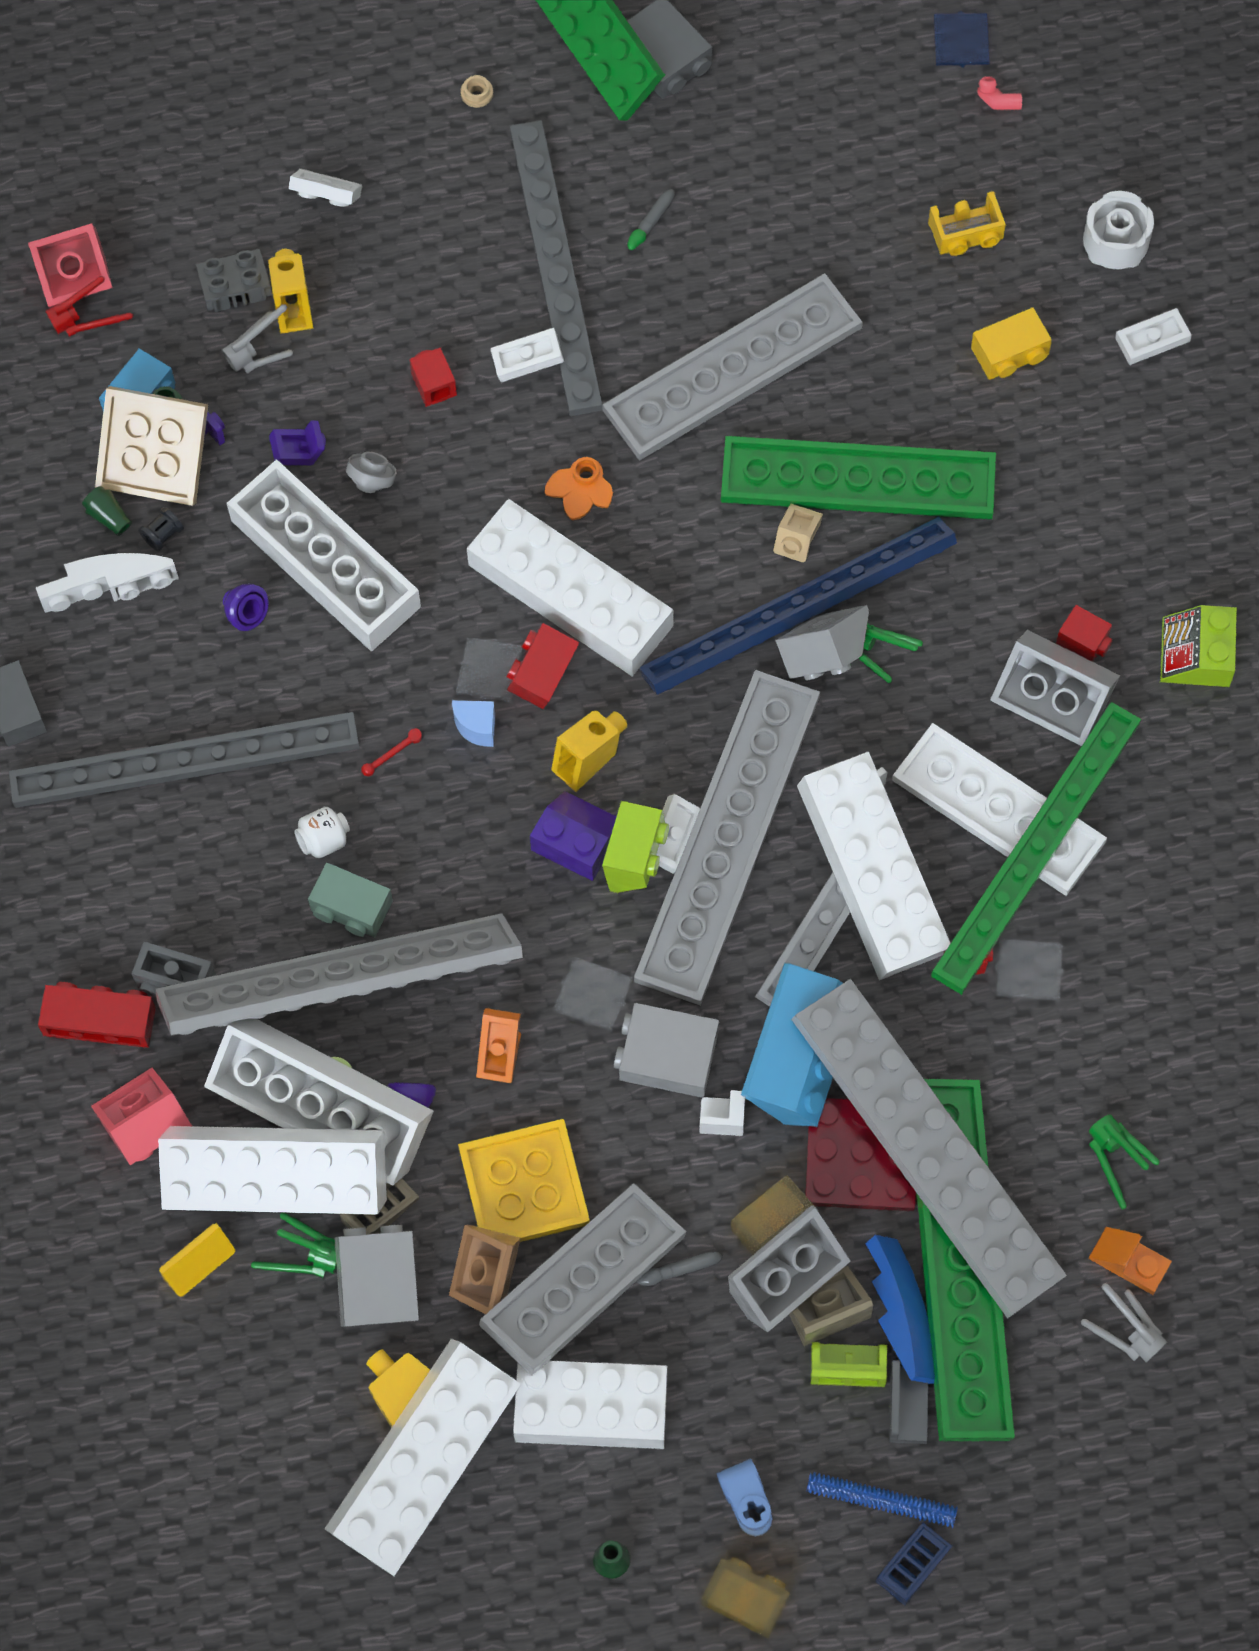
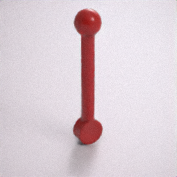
M411 729L408 737L374 762L364 764L361 768L362 774L367 777L372 776L377 767L409 744L419 743L422 739L421 731L419 729Z

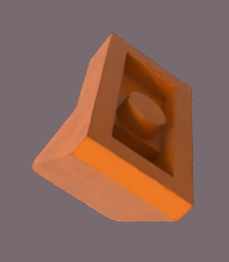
M485 1008L482 1018L476 1078L512 1083L521 1039V1033L519 1032L521 1014Z
M1106 1227L1088 1259L1154 1295L1172 1261L1140 1243L1141 1235Z

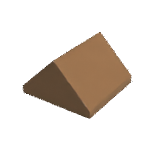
M465 1225L449 1296L487 1314L508 1295L521 1238L472 1225Z

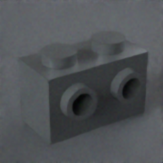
M143 942L132 971V976L137 988H140L139 991L157 998L155 991L157 988L216 976L211 961Z

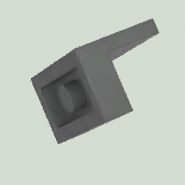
M892 1360L890 1369L889 1442L927 1444L928 1383L910 1380L904 1367L900 1366V1360Z

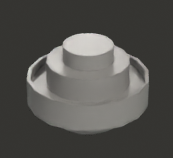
M375 452L354 454L349 457L346 466V473L352 478L356 487L367 493H374L376 490L391 487L397 474L396 468L384 456Z

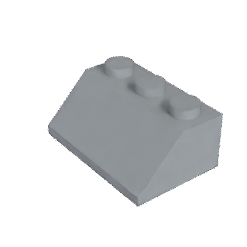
M1026 630L1016 641L990 701L1082 746L1104 711L1120 675Z
M810 1206L728 1276L729 1290L747 1319L766 1332H769L851 1261L814 1206Z

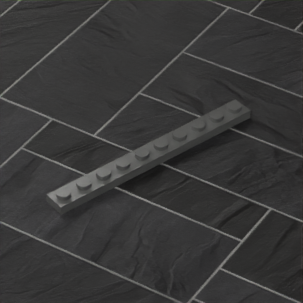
M542 120L511 125L510 133L551 328H554L557 333L564 362L560 363L559 367L569 415L575 416L603 411Z
M349 712L9 771L13 805L15 808L355 750L360 749L354 713Z

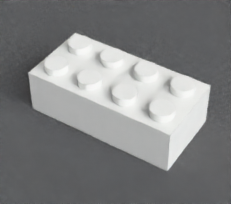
M548 1361L535 1374L531 1375L519 1363L517 1364V1382L521 1385L516 1391L513 1432L515 1442L664 1449L667 1366Z

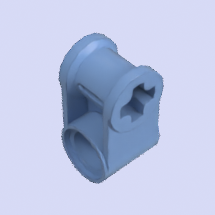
M752 1459L716 1473L728 1503L731 1504L743 1532L755 1537L765 1534L772 1524L771 1508ZM755 1509L757 1513H761V1521L755 1523L752 1518H749V1510Z

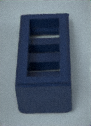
M922 1522L878 1575L876 1583L906 1606L952 1546ZM922 1536L939 1549L935 1555L918 1542ZM912 1548L916 1549L930 1562L925 1566L909 1553ZM905 1559L921 1573L916 1577L900 1563ZM894 1570L911 1582L908 1588L891 1575Z

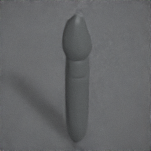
M707 1252L664 1265L660 1268L653 1267L636 1282L644 1286L656 1285L662 1280L713 1266L721 1261L723 1255L720 1252Z

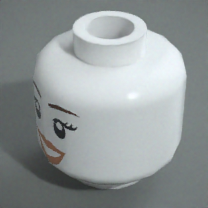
M323 807L299 819L298 829L295 830V837L304 854H311L315 858H322L345 846L346 833L350 831L345 816L341 812L336 814L331 808Z

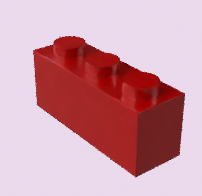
M58 982L56 986L45 985L38 1027L43 1036L149 1048L156 1006L151 996L139 990H128L125 994L113 992L112 989L103 986H93L89 990L80 989L72 983Z

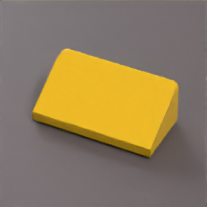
M213 1223L162 1265L159 1271L177 1296L182 1297L235 1253V1248L219 1225Z

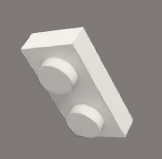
M299 169L291 175L289 189L299 191L298 194L305 198L314 199L319 196L330 199L329 202L333 205L344 207L349 204L351 205L360 198L362 184Z
M1176 308L1117 331L1115 339L1129 365L1188 343L1192 335Z
M554 328L490 348L500 382L564 362Z
M676 794L668 796L665 802L663 815L665 823L669 824V832L666 843L664 845L659 844L657 856L660 857L659 866L672 874L676 872L700 811L699 807Z

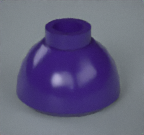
M242 584L229 590L223 597L225 616L230 624L238 630L250 631L255 629L262 623L268 612L269 600L267 593L263 588L254 584Z
M390 1082L386 1085L390 1089L427 1108L433 1102L436 1094V1087L433 1084Z

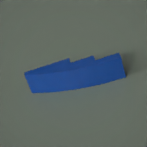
M874 1235L866 1243V1246L879 1267L881 1274L872 1283L888 1311L878 1321L910 1380L933 1384L935 1375L928 1317L913 1270L898 1239Z

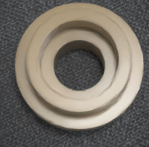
M479 75L471 76L461 87L462 100L468 106L475 108L483 107L492 100L493 87L486 78ZM475 91L482 92V94L473 95L472 93Z

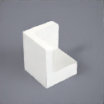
M731 1090L730 1099L702 1098L699 1133L743 1136L745 1097L741 1095L742 1091Z

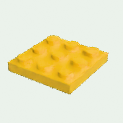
M564 1119L458 1144L478 1227L520 1237V1242L583 1227L590 1222Z

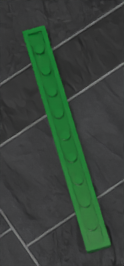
M1112 702L1109 704L933 969L932 978L961 995L964 993L1141 722L1139 717Z

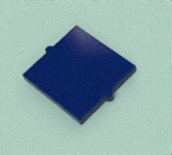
M959 11L957 14H934L936 65H959L961 68H964L966 65H989L987 13L964 14L962 11Z

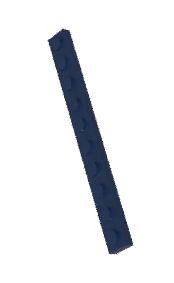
M937 517L641 666L642 677L657 695L670 690L674 686L702 674L721 662L729 660L735 655L761 644L787 629L793 628L812 616L820 614L826 609L846 599H850L876 584L882 583L884 580L905 569H909L915 564L943 552L945 549L957 544L955 533Z

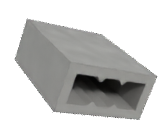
M634 1003L632 1014L626 1013L623 1022L622 1034L627 1035L625 1047H618L615 1056L614 1068L619 1069L620 1081L704 1098L719 1032V1020Z
M402 1225L380 1226L381 1234L366 1235V1228L343 1229L344 1236L335 1238L341 1327L419 1320L412 1231L403 1232Z

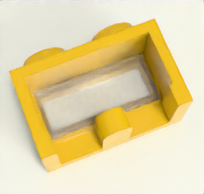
M994 191L987 193L985 206L970 210L968 202L963 200L955 204L953 215L939 218L937 205L930 207L928 224L934 235L940 255L949 253L951 256H958L965 253L969 247L981 245L983 248H990L998 244L1000 239L1004 238L1006 224Z

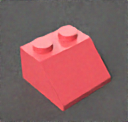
M93 224L28 243L48 307H53L66 301L99 276H103L105 281L85 296L113 288L97 230Z
M153 1068L145 1071L91 1106L130 1165L150 1157L154 1150L159 1147L158 1139L169 1126H192L171 1090Z

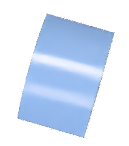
M452 700L454 721L460 734L473 744L494 747V702Z

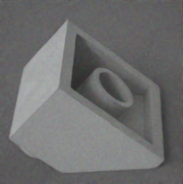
M867 605L813 616L777 639L776 643L789 678L804 676L805 680H811L820 677L826 671H830L832 675H837L851 669L850 663L861 657L863 653L869 616Z

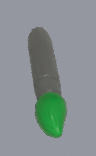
M673 189L666 190L658 198L639 227L631 233L627 243L629 250L635 249L646 240V235L649 234L672 203L675 195Z

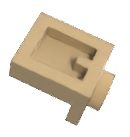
M790 504L778 526L774 553L805 562L808 557L810 544L821 524L823 514Z

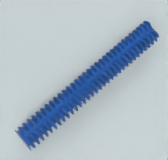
M816 1472L812 1475L810 1473L807 1486L809 1493L813 1491L816 1494L818 1491L819 1496L823 1494V1497H825L827 1494L829 1498L832 1494V1499L836 1496L837 1500H839L841 1497V1501L845 1499L848 1502L850 1499V1503H853L855 1500V1504L857 1505L859 1501L860 1506L864 1502V1507L868 1504L869 1508L873 1504V1509L878 1506V1510L881 1507L883 1511L887 1508V1512L891 1509L892 1513H894L896 1510V1514L898 1515L901 1512V1516L905 1512L906 1517L910 1513V1518L914 1515L915 1519L919 1515V1520L924 1517V1521L928 1518V1522H931L933 1519L934 1524L936 1520L938 1524L942 1521L943 1526L947 1522V1527L951 1523V1528L954 1526L958 1506L954 1508L952 1505L949 1508V1504L945 1506L944 1503L940 1506V1502L935 1505V1501L931 1503L930 1500L926 1503L925 1498L921 1500L919 1497L917 1500L916 1496L912 1500V1495L909 1498L907 1494L903 1497V1493L899 1495L896 1492L894 1495V1491L889 1494V1490L885 1492L882 1489L880 1492V1488L878 1487L876 1490L875 1486L871 1489L869 1485L866 1489V1484L862 1487L860 1483L857 1487V1482L853 1484L850 1481L848 1484V1480L843 1483V1479L839 1482L838 1477L835 1481L834 1477L832 1476L830 1479L829 1475L825 1479V1474L821 1477L820 1473H818L816 1476Z

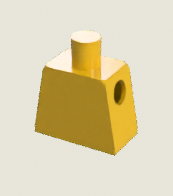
M281 249L276 252L275 257L268 260L275 307L278 309L283 304L287 306V310L278 317L280 333L313 329L302 256L295 254L291 249ZM296 294L297 302L294 304L287 303L285 295Z
M598 711L589 713L557 737L551 770L577 792L616 754L620 733L627 728V722L624 717L615 711L607 718Z
M381 1349L366 1363L378 1377L368 1388L392 1428L430 1369L410 1353H406L398 1361L394 1362Z

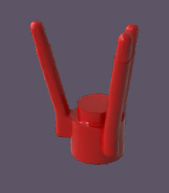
M99 276L93 282H90L66 301L45 311L56 332L60 334L66 331L69 337L81 331L132 319L133 314L126 313L75 324V321L80 318L73 304L105 281L103 276Z

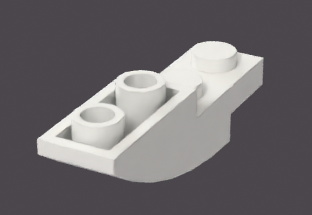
M118 553L84 558L64 564L68 574L67 577L36 587L45 613L49 611L59 612L67 609L74 602L83 599H97L103 592L110 590L114 601L120 599L131 600L142 591L151 588H165L173 580L179 578L171 558L140 553Z

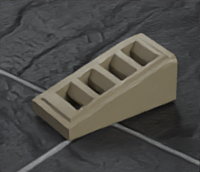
M401 1178L394 1186L403 1194L405 1199L399 1202L388 1190L392 1185L386 1182L387 1200L394 1207L388 1210L383 1205L380 1210L383 1216L379 1219L373 1214H363L371 1223L367 1228L358 1220L357 1216L359 1214H339L348 1229L366 1228V1235L380 1234V1226L392 1224L420 1198Z

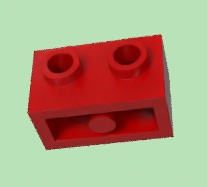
M542 623L537 632L530 630L521 647L527 650L522 661L515 659L506 675L511 680L507 691L544 709L550 701L579 642Z

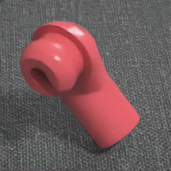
M983 77L979 81L978 95L992 109H1022L1021 93L1003 94L996 88V79L993 77Z

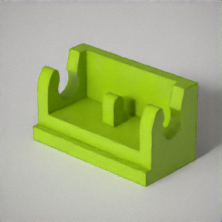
M812 1342L811 1384L885 1387L887 1380V1345H841Z

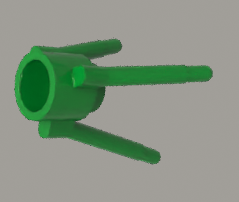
M867 623L863 650L870 651L876 639L912 651H917L918 647L923 645V642ZM862 653V656L858 659L887 683H891V676Z
M1109 1114L1098 1120L1089 1129V1133L1094 1138L1089 1143V1146L1096 1153L1120 1208L1126 1209L1127 1204L1104 1153V1149L1112 1153L1122 1147L1144 1170L1149 1169V1164L1139 1153L1154 1165H1158L1160 1161L1132 1136L1121 1122L1118 1123Z
M282 1212L280 1213L281 1219L315 1240L314 1242L283 1229H278L277 1235L310 1249L307 1261L312 1262L313 1266L257 1261L251 1263V1267L254 1269L306 1273L324 1278L326 1271L334 1274L337 1269L335 1239L324 1236L298 1219Z

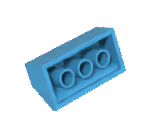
M784 963L741 1095L785 1125L817 1127L833 1077L791 1019L797 1013L843 983L838 979L790 963Z

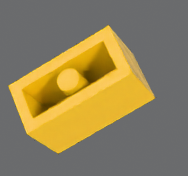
M1032 307L973 332L971 349L986 376L991 380L998 376L1000 378L1008 377L1017 368L1028 363L1036 365L1042 362L1049 355L1052 339Z

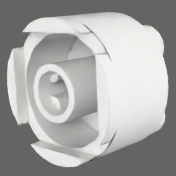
M1125 191L1109 192L1103 195L1102 199L1096 203L1094 202L1089 208L1083 235L1084 247L1090 261L1110 269H1125L1137 266L1148 251L1154 226V217L1149 206L1147 208L1137 195Z

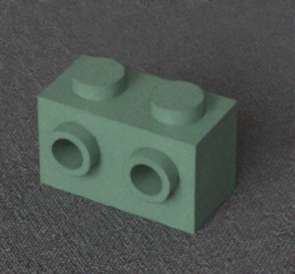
M326 862L308 901L313 915L319 920L326 923H332L334 920L345 925L346 930L354 935L363 937L367 934L375 938L393 899L391 889Z

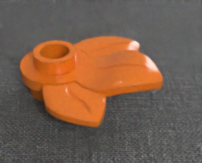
M590 457L579 458L571 465L570 469L556 471L550 477L545 487L546 496L563 498L565 513L571 520L586 516L593 504L597 507L608 508L613 497L611 485L603 478L602 466L598 461ZM585 471L592 473L590 478H582L580 475Z

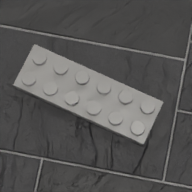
M633 1183L480 1319L479 1326L528 1373L533 1375L683 1240L686 1231Z

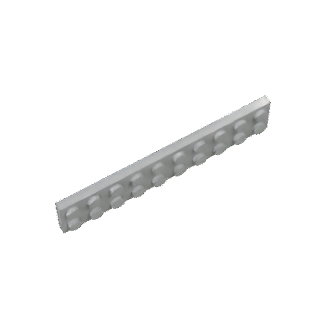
M757 670L754 671L634 975L635 983L701 1006L818 704L820 691Z
M501 913L155 989L158 1005L170 1034L186 1035L195 1032L197 1029L211 1026L223 1027L231 1024L233 1021L247 1018L259 1019L267 1014L283 1010L296 1011L306 1005L319 1002L332 1003L338 998L351 995H367L374 990L387 987L399 988L419 980H436L443 975L455 972H472L482 966L492 964L504 965L511 960L523 958L519 940Z
M851 979L797 1013L791 1019L1007 1318L1067 1276Z

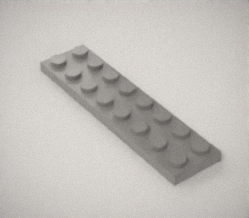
M824 273L602 404L603 412L640 461L862 329L863 322Z

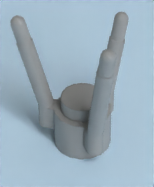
M285 304L273 312L268 311L237 340L222 349L224 357L235 372L243 368L248 374L257 367L293 355L292 350H286L253 361L252 359L257 353L250 341L287 310Z
M1104 1283L1102 1289L1136 1329L1128 1338L1133 1344L1130 1346L1087 1319H1082L1081 1324L1126 1352L1133 1361L1140 1356L1145 1362H1148L1167 1343L1161 1336L1163 1333L1154 1325L1131 1290L1127 1289L1125 1296L1143 1324L1107 1283Z

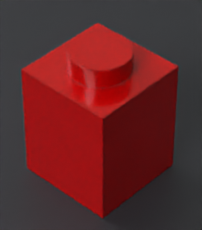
M441 347L435 350L421 351L415 357L409 359L412 377L426 407L457 396L455 379Z
M1075 605L1058 632L1056 644L1094 662L1098 655L1101 657L1105 656L1113 642V639L1109 637L1112 624Z

